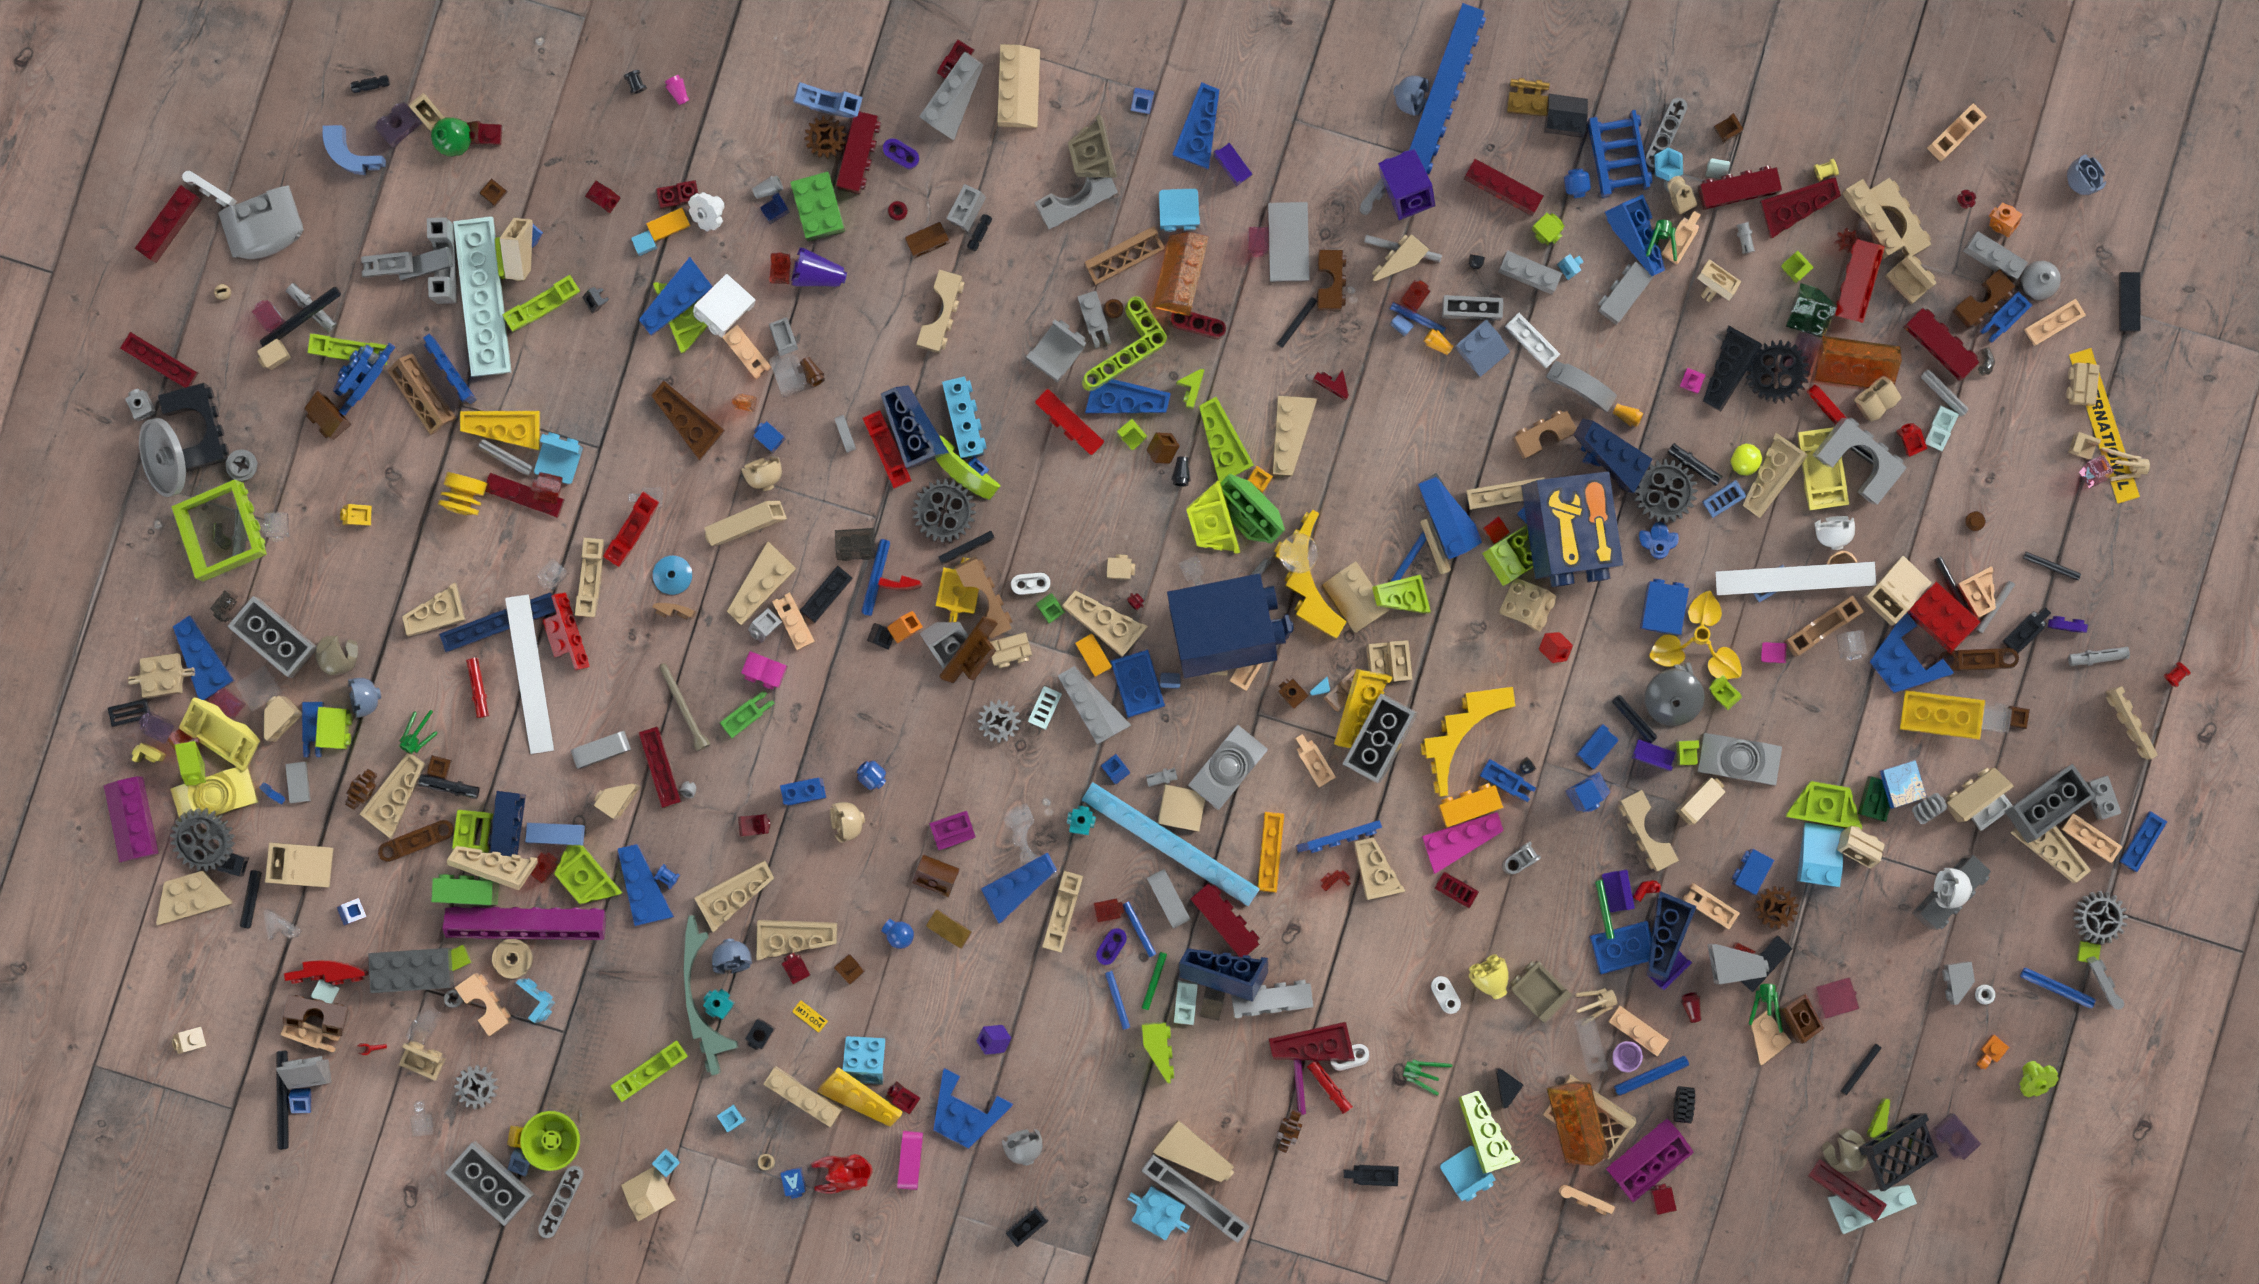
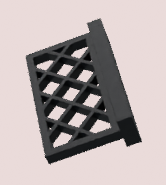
M1912 1113L1859 1147L1861 1155H1866L1880 1191H1886L1938 1157L1926 1126V1122L1929 1121L1927 1113ZM1919 1128L1922 1132L1921 1140L1916 1138L1917 1129ZM1905 1137L1909 1138L1907 1148L1902 1146ZM1915 1141L1920 1143L1917 1153L1912 1151ZM1890 1146L1896 1147L1894 1157L1888 1155ZM1925 1146L1930 1153L1927 1157L1922 1156ZM1901 1150L1906 1152L1904 1162L1899 1160ZM1878 1154L1882 1156L1880 1166L1877 1165L1875 1156ZM1911 1155L1916 1156L1915 1165L1913 1166L1909 1164ZM1887 1158L1892 1160L1890 1170L1885 1168ZM1898 1163L1903 1165L1901 1174L1896 1173ZM1884 1172L1889 1174L1887 1183L1883 1181Z

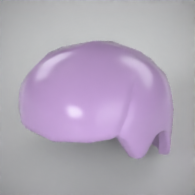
M1624 1041L1618 1044L1613 1051V1064L1622 1072H1632L1642 1063V1050L1634 1042Z

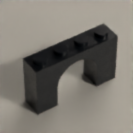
M200 383L158 395L163 415L171 416L186 411H198L206 421L207 430L203 440L193 447L182 449L186 472L227 460L229 449L222 439L224 430L222 425L218 424L217 417H219V411L217 406L213 405L212 398H214V392L212 387L205 383Z

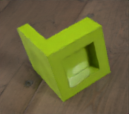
M1798 250L1781 265V268L1795 283L1800 281L1814 268Z
M1130 419L1117 431V434L1131 450L1137 448L1147 439V435L1133 419Z
M1699 740L1676 742L1677 766L1696 765L1698 763L1697 749L1699 748Z

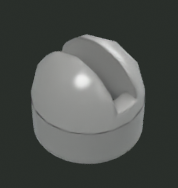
M686 781L681 785L679 792L684 797L693 798L697 787L694 782L690 784L689 781Z

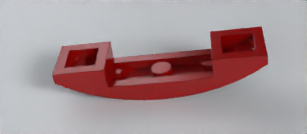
M879 410L863 417L862 419L893 488L895 489L911 482V477L881 411Z
M643 491L634 504L629 517L616 538L610 543L603 557L620 567L643 534L660 502Z

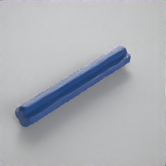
M880 539L861 611L863 615L871 616L879 589V579L882 577L890 546V541Z
M2023 968L2021 972V978L2088 1008H2093L2096 1002L2095 998L2028 968Z
M1682 1056L1615 1085L1616 1094L1621 1096L1689 1066L1686 1056Z

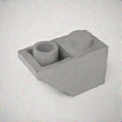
M1966 961L1944 965L1942 976L1943 980L1947 981L1948 987L1945 990L1946 999L1950 1001V1004L1957 1005L1975 982L1972 962Z

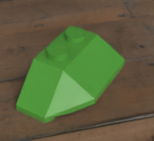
M1229 474L1220 483L1231 521L1248 540L1272 544L1285 531L1279 510L1250 481Z

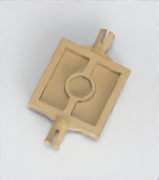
M178 653L140 659V675L128 677V680H130L128 683L129 685L140 683L142 698L145 699L183 693L182 682L184 677L195 676V669L193 667L183 669L181 666V656Z

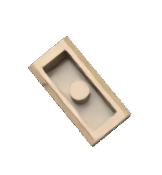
M2075 363L2069 368L2068 379H2071V385L2066 391V398L2069 399V404L2096 405L2100 365Z
M1026 632L991 641V644L996 649L992 656L994 666L998 665L999 669L1010 666V662L1015 660L1018 663L1029 661V657L1032 656Z
M1850 826L1842 831L1837 851L1870 869L1881 861L1885 844L1878 841L1877 837L1867 835L1856 826Z

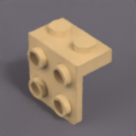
M1516 578L1513 580L1500 608V614L1527 624L1532 629L1541 632L1542 627L1546 625L1550 610L1555 605L1556 596L1547 589Z
M415 1041L404 1043L402 1047L406 1050L399 1065L436 1081L446 1058L441 1057L443 1053L434 1049H428L427 1051L423 1049V1044Z

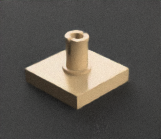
M1710 259L1697 277L1698 280L1707 285L1701 293V297L1705 298L1711 292L1706 299L1708 302L1712 301L1716 293L1730 301L1741 283L1739 279Z

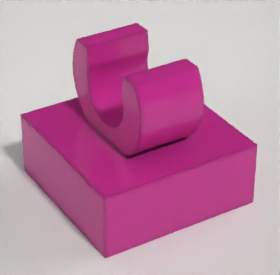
M1686 368L1679 387L1698 394L1705 374Z

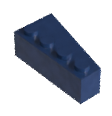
M909 385L894 387L881 393L906 468L920 466L949 453Z
M1582 418L1573 436L1588 453L1592 454L1600 466L1607 472L1609 471L1610 477L1619 484L1618 486L1623 491L1634 493L1652 458L1595 421Z
M496 791L495 811L492 819L493 831L489 840V846H491L490 853L500 852L502 856L512 857V854L518 855L526 794Z
M1659 891L1656 900L1646 975L1666 982L1697 906Z
M1187 948L1179 962L1180 978L1253 1002L1268 974V958L1253 959L1248 955L1236 957L1231 956V953L1219 955L1213 954V951Z

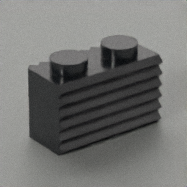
M1034 1206V1209L1031 1208L1028 1214L1025 1213V1216H1022L1021 1219L1006 1230V1235L1018 1248L1048 1222V1219L1037 1206Z

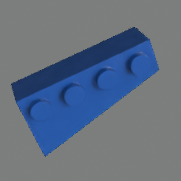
M1600 772L1565 790L1575 810L1582 812H1591L1601 806L1599 803L1611 793Z

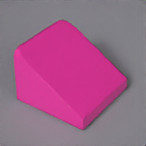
M1763 642L1761 661L1766 663H1786L1787 644Z

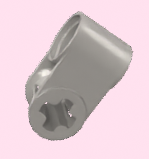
M1530 841L1503 861L1502 868L1505 873H1519L1541 858L1531 847L1532 843ZM1510 860H1514L1517 864V868L1514 871L1508 869V862Z

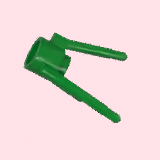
M1657 220L1646 252L1647 257L1650 256L1654 243L1658 246L1659 239H1668V236H1671L1673 260L1677 261L1676 228L1672 227V222Z
M432 710L427 713L414 733L409 734L417 715L416 711L413 712L405 732L399 740L401 742L399 747L410 755L413 752L418 753L425 744L438 734L435 731L418 744L419 739L416 736L432 715Z
M1760 985V990L1756 991L1748 1024L1752 1025L1761 998L1762 1002L1767 1003L1768 1016H1771V1002H1774L1779 1032L1782 1033L1778 992H1775V985Z
M1414 1059L1412 1062L1407 1061L1403 1076L1407 1077V1081L1413 1082L1438 1096L1439 1093L1417 1079L1421 1076L1439 1081V1078L1421 1072L1422 1067L1419 1066L1451 1068L1453 1065L1449 1063L1417 1061Z

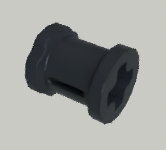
M640 70L631 71L623 76L630 86V93L632 95L647 89L639 75L641 73Z

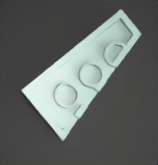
M1908 1184L1893 1186L1886 1191H1880V1189L1867 1190L1887 1204L1878 1220L1917 1204ZM1827 1196L1842 1234L1874 1222L1838 1196Z

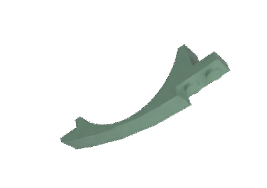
M692 915L688 916L685 935L684 982L686 1006L693 1039L700 1037L702 1039L699 1045L701 1052L706 1053L707 1060L704 1061L706 1070L711 1072V1075L721 1073L716 1054L737 1048L739 1045L738 1041L729 1039L712 1029L701 1017L693 1001L690 984L692 966L698 951L709 936L707 932L699 934L695 916Z

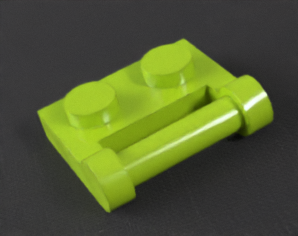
M457 809L452 849L460 846L480 849L482 853H489V847H487L494 814ZM478 818L483 819L480 846L474 845Z

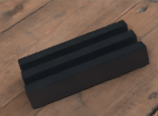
M148 699L108 707L111 726L116 727L152 718ZM143 704V708L118 714L113 713L115 710ZM145 712V715L115 722V718Z

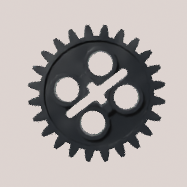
M1772 340L1769 347L1764 343V349L1759 350V354L1756 355L1751 363V367L1747 370L1748 373H1751L1746 376V379L1751 381L1748 384L1749 387H1754L1752 392L1754 394L1759 393L1758 397L1760 399L1765 396L1766 402L1773 398L1775 404H1777L1778 399L1785 403L1786 397L1792 401V394L1800 396L1797 390H1805L1802 384L1809 383L1805 376L1811 375L1806 370L1810 368V364L1805 363L1808 358L1807 356H1802L1804 354L1803 350L1797 351L1798 346L1796 344L1791 347L1790 341H1787L1784 345L1783 341L1779 340L1778 345H1776ZM1779 355H1781L1780 363H1779V368L1782 370V372H1778V356H1779ZM1774 358L1771 365H1765L1767 359ZM1793 359L1791 366H1784L1786 360ZM1774 372H1778V383H1779V384H1778V388H1777V389H1775V386H1776V383H1777V376H1776V374H1775ZM1771 377L1772 381L1768 385H1764L1763 380ZM1791 378L1789 385H1782L1784 379Z

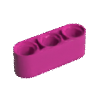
M903 1131L897 1188L918 1189L923 1142L922 1132Z

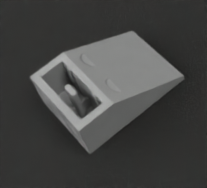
M322 1056L283 1062L281 1067L276 1068L287 1089L332 1083L329 1059L323 1060Z

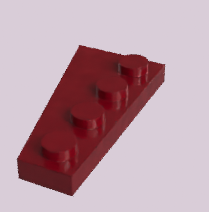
M1346 1022L1269 1038L1273 1060L1355 1061Z

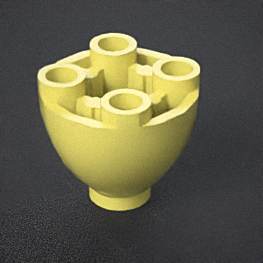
M1497 954L1489 956L1486 959L1487 961L1472 965L1469 968V978L1479 990L1491 995L1493 999H1499L1507 994L1508 968L1505 959L1498 958Z

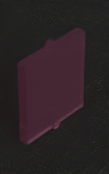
M1850 977L1816 987L1820 999L1819 1004L1822 1005L1825 1018L1859 1009L1855 996L1857 992L1853 989Z

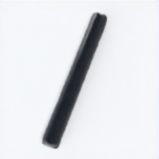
M332 287L259 341L262 347L275 339H282L340 297V290L337 287Z
M281 1050L276 1052L277 1068L281 1067L283 1062L288 1061V1051ZM276 1070L277 1149L285 1150L289 1148L288 1089Z

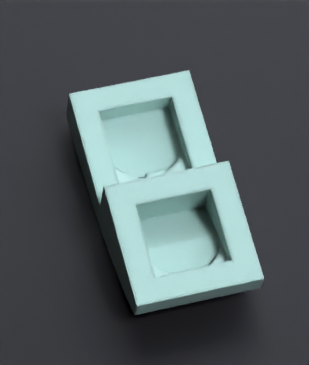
M1940 405L1926 436L1925 443L1943 451L1959 414Z
M1178 980L1174 1023L1194 1025L1198 983Z

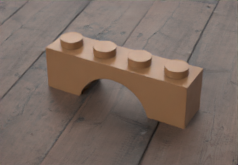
M976 556L954 566L964 587H976L987 596L988 607L982 617L996 620L998 623L989 635L990 639L1012 629L1010 623L1013 621L1008 611L1003 612L1001 606L1004 603L1000 595L995 596L992 590L995 585L991 577L986 578L983 572L987 569L982 559L977 560Z
M1850 596L1785 639L1784 643L1787 644L1792 655L1797 657L1864 611L1855 598Z

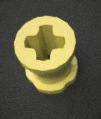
M1830 159L1829 162L1821 165H1814V172L1819 182L1831 175H1839L1834 159Z

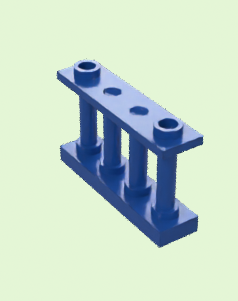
M1636 110L1630 112L1629 119L1601 123L1598 122L1597 117H1593L1587 121L1602 198L1610 197L1611 191H1614V188L1643 183L1644 190H1648L1650 184H1652L1651 172L1647 171L1639 130L1641 118L1640 115L1636 114ZM1632 126L1633 138L1611 142L1601 140L1600 134L1603 131ZM1633 145L1636 147L1637 157L1610 162L1605 160L1604 153L1607 150ZM1639 164L1641 176L1614 181L1609 179L1608 172H1610V169Z

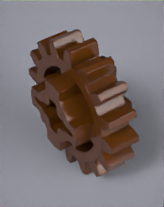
M822 116L821 121L815 118V124L809 122L811 129H805V133L809 136L804 137V140L810 142L806 145L807 148H813L811 151L813 155L818 152L820 159L823 155L829 159L830 154L836 157L837 150L843 151L841 145L847 144L843 140V138L847 137V134L842 133L845 127H839V120L833 122L832 116H830L829 120ZM823 125H829L827 128L820 127ZM836 131L839 134L838 142L834 139ZM814 133H815L816 136H817V140L815 141V144L813 143V134H814ZM824 134L825 136H827L829 134L830 139L823 140L822 135ZM824 147H831V149L823 150Z
M367 769L362 775L359 774L353 779L346 792L348 795L345 801L346 806L355 810L360 803L364 804L371 797L376 787L375 779L377 778V773Z
M1772 886V891L1768 888L1764 889L1766 894L1759 893L1758 895L1761 900H1755L1759 907L1755 908L1754 911L1760 912L1757 919L1763 918L1761 924L1769 923V928H1773L1774 924L1777 929H1781V924L1788 927L1787 921L1794 922L1795 920L1792 918V915H1798L1794 908L1799 907V905L1793 903L1796 897H1790L1791 891L1784 892V887H1780L1778 891L1776 886ZM1774 894L1782 895L1785 899L1778 900ZM1767 900L1768 904L1766 909H1764V903ZM1774 903H1775V904H1782V905H1780V907L1778 908L1779 912H1778V911H1771V910H1773L1772 908L1775 907ZM1789 906V912H1788V914H1787V916H1786V914H1785L1786 907ZM1774 915L1779 921H1773L1768 916Z
M1292 1109L1289 1118H1283L1276 1138L1280 1139L1277 1150L1287 1153L1290 1143L1296 1144L1303 1125L1298 1123L1301 1112Z

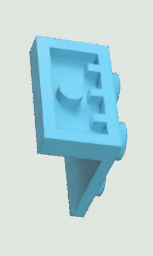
M847 1036L845 1040L843 1071L862 1084L883 1085L885 1038Z

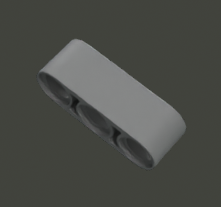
M621 731L570 751L576 768L580 769L630 751L631 748L625 731Z
M1165 869L1147 877L1173 929L1191 920Z

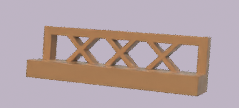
M1155 226L1085 261V266L1095 285H1098L1165 250V247L1158 236ZM1155 238L1159 248L1153 251L1145 249L1147 241ZM1133 248L1141 250L1140 257L1136 260L1128 258L1129 251ZM1116 257L1124 259L1122 267L1118 269L1110 267L1112 259ZM1099 266L1107 268L1105 276L1097 279L1093 269Z
M413 353L399 358L387 370L430 435L436 433L443 425L452 422L456 418ZM397 368L402 372V377L396 372ZM408 384L413 388V394L408 390ZM419 400L423 403L424 410L419 406ZM430 417L436 422L434 427L430 422Z

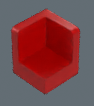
M1560 632L1545 633L1539 646L1540 652L1551 663L1566 662L1573 648V644Z

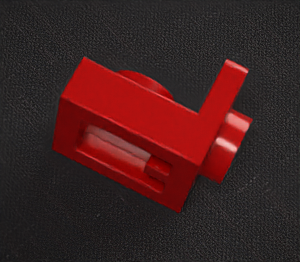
M1914 423L1904 424L1900 429L1896 430L1897 435L1902 439L1906 454L1909 457L1927 449L1921 428Z

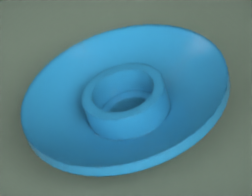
M666 556L655 565L653 581L661 592L677 595L684 592L691 584L692 569L683 558L679 556ZM670 571L675 572L674 578L668 577Z

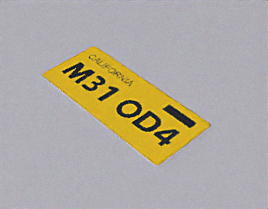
M802 1000L792 1011L818 1033L828 1022Z

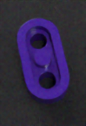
M891 138L883 144L885 156L902 167L913 169L919 164L920 159L917 151L901 141ZM892 146L897 148L894 153L889 151ZM909 156L913 157L911 163L906 161V158Z
M2053 616V619H2048L2047 627L2051 629L2077 633H2087L2088 625L2084 624L2085 620L2073 619L2070 622L2065 621V617Z
M1114 928L1110 930L1098 948L1096 957L1101 964L1109 965L1113 963L1125 945L1127 936L1122 929ZM1115 934L1120 935L1121 939L1119 942L1113 940ZM1104 951H1108L1110 953V957L1105 959L1103 958L1102 953Z

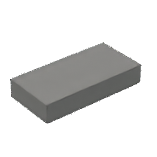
M787 317L769 324L780 356L798 350Z
M307 762L285 764L289 803L311 801Z

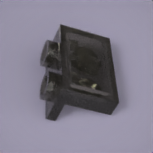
M874 528L835 530L837 560L850 561L854 559L869 560L875 558Z
M224 590L210 608L214 612L213 616L221 622H231L234 618L227 613V610L231 611L235 607L238 596L232 591Z

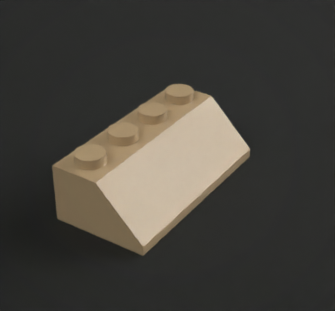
M1000 44L998 127L1037 128L1039 49L1022 45Z

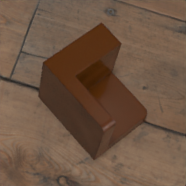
M1734 113L1713 127L1723 144L1741 134L1744 130Z
M1156 432L1147 448V452L1154 463L1170 464L1180 445L1172 433Z
M850 954L834 967L849 985L865 972L863 967Z

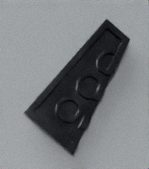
M1729 325L1725 341H1723L1720 348V356L1714 366L1713 376L1710 378L1703 399L1705 404L1720 412L1762 347L1760 342Z

